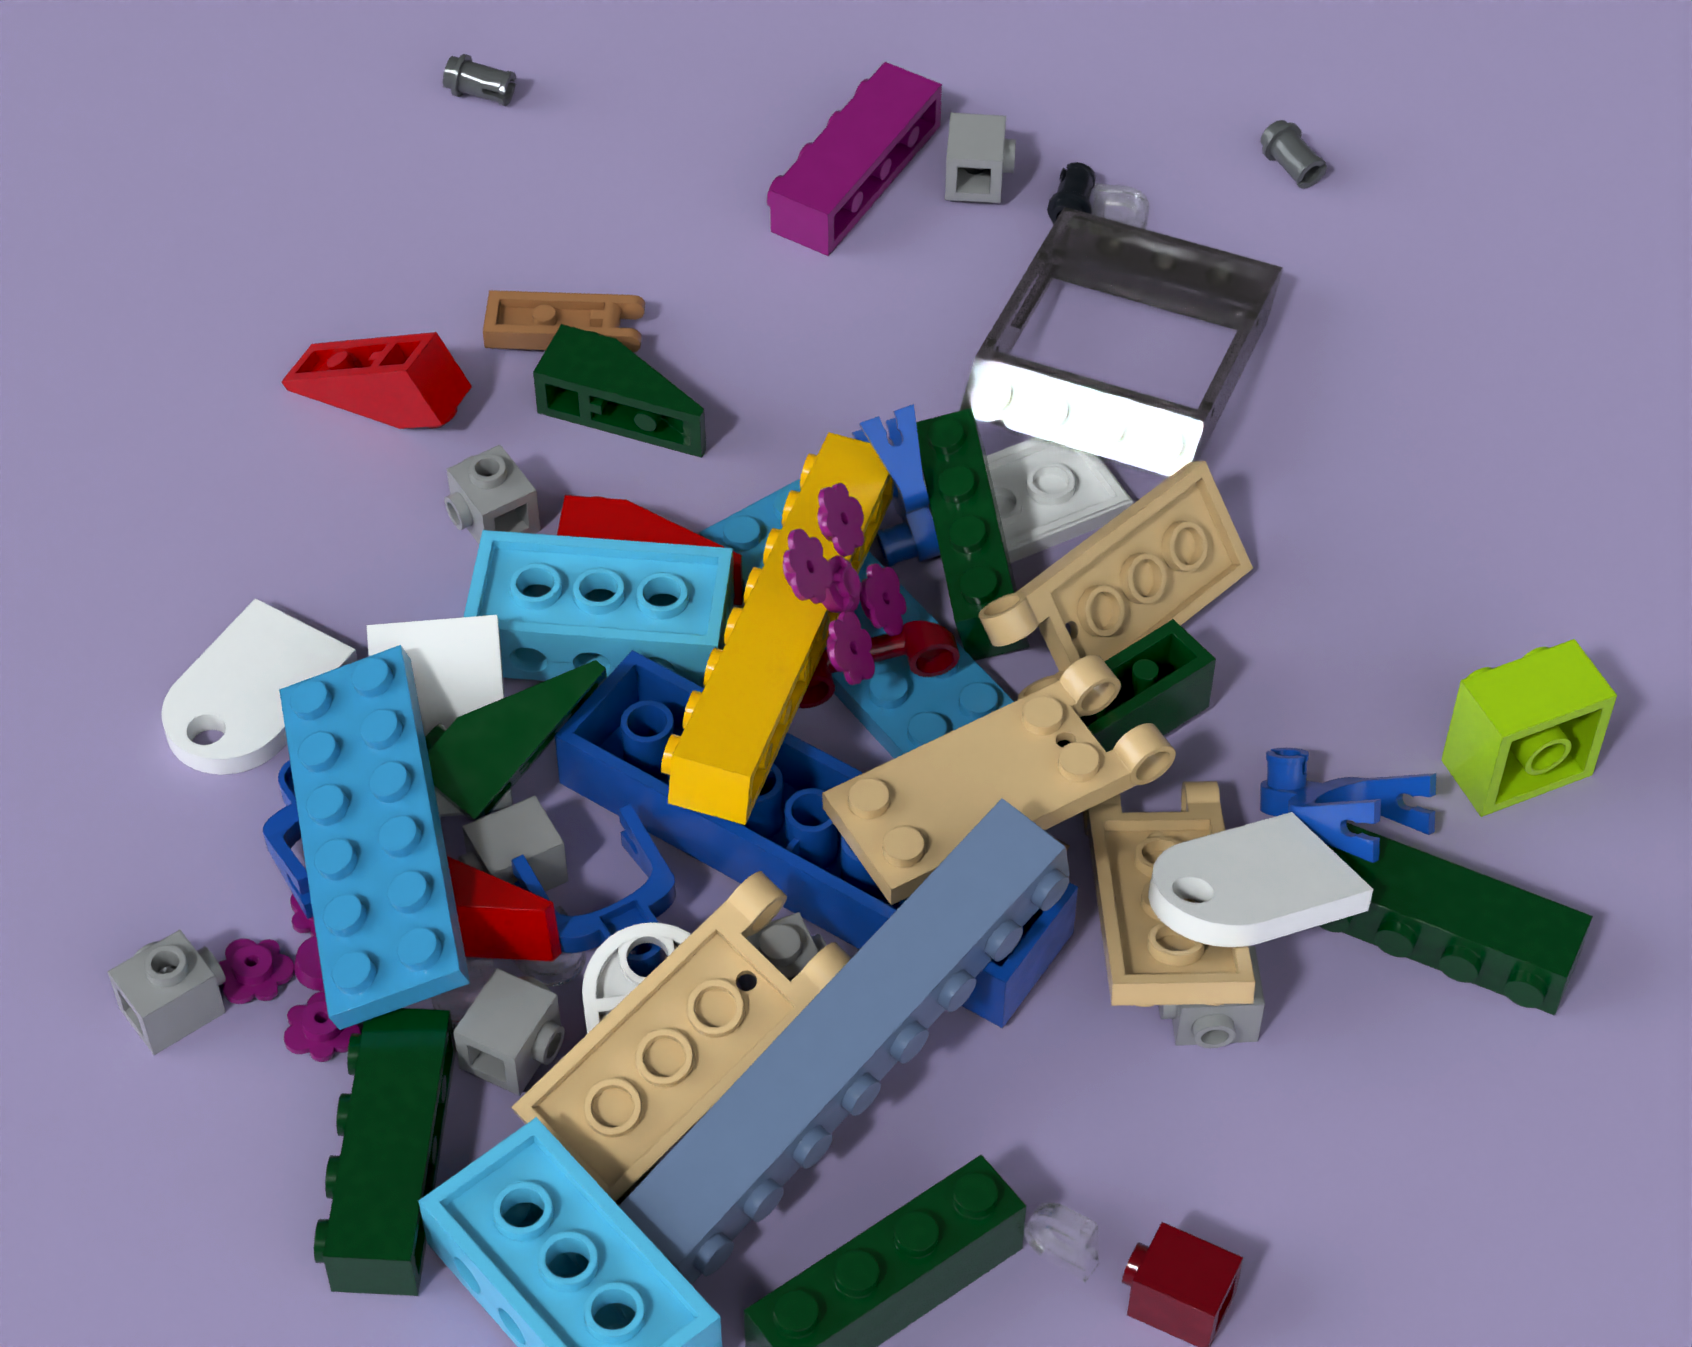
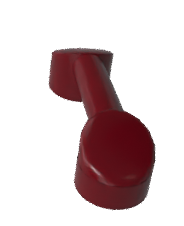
M929 621L907 622L903 625L902 632L895 636H890L886 633L871 637L872 648L869 652L873 657L874 663L906 655L911 671L922 677L942 675L954 668L960 658L953 634L945 627ZM824 649L798 708L805 709L819 706L828 701L834 694L835 685L831 673L839 671L831 664L827 649Z

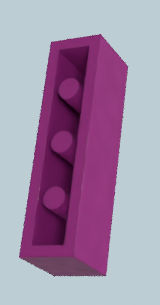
M884 62L870 79H864L859 84L854 97L841 111L837 110L832 114L826 128L814 142L805 144L800 151L797 161L784 175H779L773 180L767 194V205L770 207L771 232L829 256L940 127L942 84L887 62Z

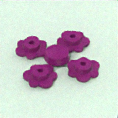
M838 483L832 487L820 490L818 495L820 507L817 516L822 534L828 541L833 542L834 548L839 555L826 560L823 557V548L819 539L816 537L809 538L804 530L795 529L788 535L789 550L784 552L783 571L788 584L792 587L795 596L799 600L810 599L814 604L823 603L830 612L840 613L837 620L829 623V636L826 645L827 654L833 667L839 672H844L846 681L850 685H857L862 680L871 679L875 672L874 660L869 652L872 648L871 637L865 629H861L860 621L854 613L859 605V601L865 615L871 620L873 626L877 629L883 628L890 636H895L902 632L903 620L901 615L906 613L907 606L903 595L899 593L900 582L894 569L891 567L881 568L877 563L871 564L867 567V578L860 582L859 575L852 567L851 562L844 558L845 556L852 555L855 548L861 547L864 543L863 531L860 528L864 521V515L859 501L854 497H849L846 486L843 483Z
M292 894L290 902L291 908L295 912L292 917V926L299 933L310 932L311 937L305 940L298 948L295 963H293L290 957L280 954V946L274 940L266 939L258 944L246 938L234 940L225 950L226 960L218 962L226 978V982L223 983V992L225 998L234 1004L247 1003L254 997L261 1001H269L277 996L279 991L278 985L290 981L295 973L302 985L321 992L313 994L308 999L306 1005H296L288 1011L287 1019L290 1026L284 1033L285 1046L294 1054L310 1052L313 1060L325 1062L334 1056L335 1051L341 1053L348 1052L351 1034L361 1032L357 1024L339 1030L328 1017L314 918H306Z

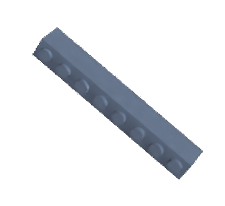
M1001 798L619 1205L625 1214L691 1285L701 1274L710 1276L727 1261L734 1249L733 1240L751 1220L759 1222L775 1209L784 1193L782 1187L801 1166L804 1169H808L823 1157L832 1143V1132L849 1114L853 1116L861 1114L871 1105L881 1089L880 1080L898 1061L901 1064L909 1062L919 1053L928 1039L929 1030L927 1029L945 1010L954 1012L965 1003L975 988V977L992 959L997 962L1001 961L1012 952L1022 937L1023 925L1039 908L1042 911H1047L1059 901L1069 884L1070 871L1066 847Z

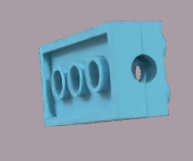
M482 530L464 617L498 616L503 678L546 681L594 660H597L606 668L608 677L633 650L705 688L704 674L709 656L713 648L723 650L725 646V629L734 605L733 548Z
M537 1117L419 1200L427 1244L517 1347H722L720 1315Z

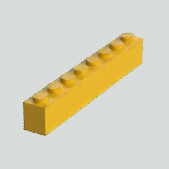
M828 432L818 455L811 453L807 455L800 478L801 490L800 492L794 490L789 492L782 514L781 523L783 527L782 529L772 528L767 538L763 554L764 566L763 568L754 566L749 574L744 592L745 605L743 608L733 607L725 629V646L723 650L713 648L709 656L704 674L705 688L703 692L692 691L684 712V731L681 736L672 734L666 744L661 763V773L670 775L668 804L746 825L827 645L829 623L837 620L840 614L830 612L823 603L814 604L810 599L802 601L795 596L783 571L784 552L789 550L788 535L792 530L802 529L809 538L816 537L819 539L823 548V557L826 560L839 555L834 548L833 542L828 541L820 530L817 516L820 507L818 495L823 488L843 483L849 492V497H854L859 501L864 515V521L860 527L863 531L864 543L861 547L855 548L852 555L844 557L851 562L852 567L859 574L891 503L895 485L871 443Z

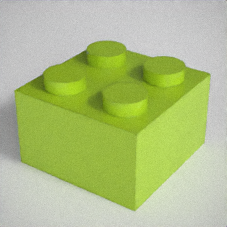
M1575 639L1550 648L1546 646L1535 648L1522 658L1495 668H1480L1460 681L1441 761L1480 817L1593 775L1617 694Z

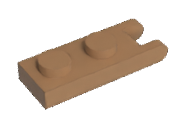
M489 290L483 326L484 348L546 350L560 325L563 324L616 338L632 352H636L641 347L642 335L633 328H620V320L642 318L645 313V301L637 295Z

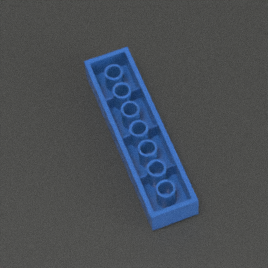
M632 650L555 734L560 784L618 816L619 808L631 804L647 832L739 883L745 881L752 874L762 871L787 895L784 908L793 913L800 912L802 918L852 946L861 949L908 899L907 897L890 905L823 809V792L861 775L863 772L787 732L746 825L668 804L670 775L661 773L664 750L672 734L681 736L684 731L683 717L692 691L703 692L704 688ZM1069 882L1066 891L1053 907L1047 911H1042L1039 908L1023 925L1022 937L1012 952L1001 961L997 962L992 959L975 977V988L962 1005L964 1008L1000 1028L1005 1026L1074 932L1078 886Z

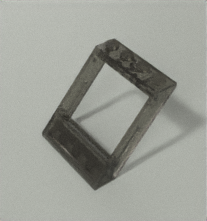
M1064 207L977 352L959 411L972 408L975 418L978 420L1171 476L1188 462L1199 461L1267 324L1283 267ZM1054 278L1237 330L1198 409L1009 354Z

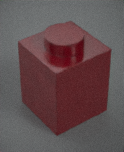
M1161 1222L1150 1246L1138 1242L1126 1265L1122 1283L1131 1287L1127 1316L1194 1346L1210 1347L1236 1294L1243 1257Z

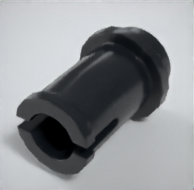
M1075 162L1068 164L1067 170L1063 168L1060 174L1057 193L1049 199L1047 207L1049 218L1053 225L1062 231H1076L1086 225L1091 218L1092 206L1089 199L1095 185L1096 176L1092 168L1086 164Z

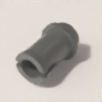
M464 53L460 57L451 56L443 74V86L451 89L452 95L461 97L463 93L497 102L503 106H507L511 101L516 84L512 83L516 80L515 72H506L472 62L471 56Z
M1278 120L1269 125L1261 136L1260 142L1263 145V154L1268 160H1277L1296 181L1299 188L1305 189L1315 185L1326 172V162L1321 157H1318L1301 138V129L1295 123Z

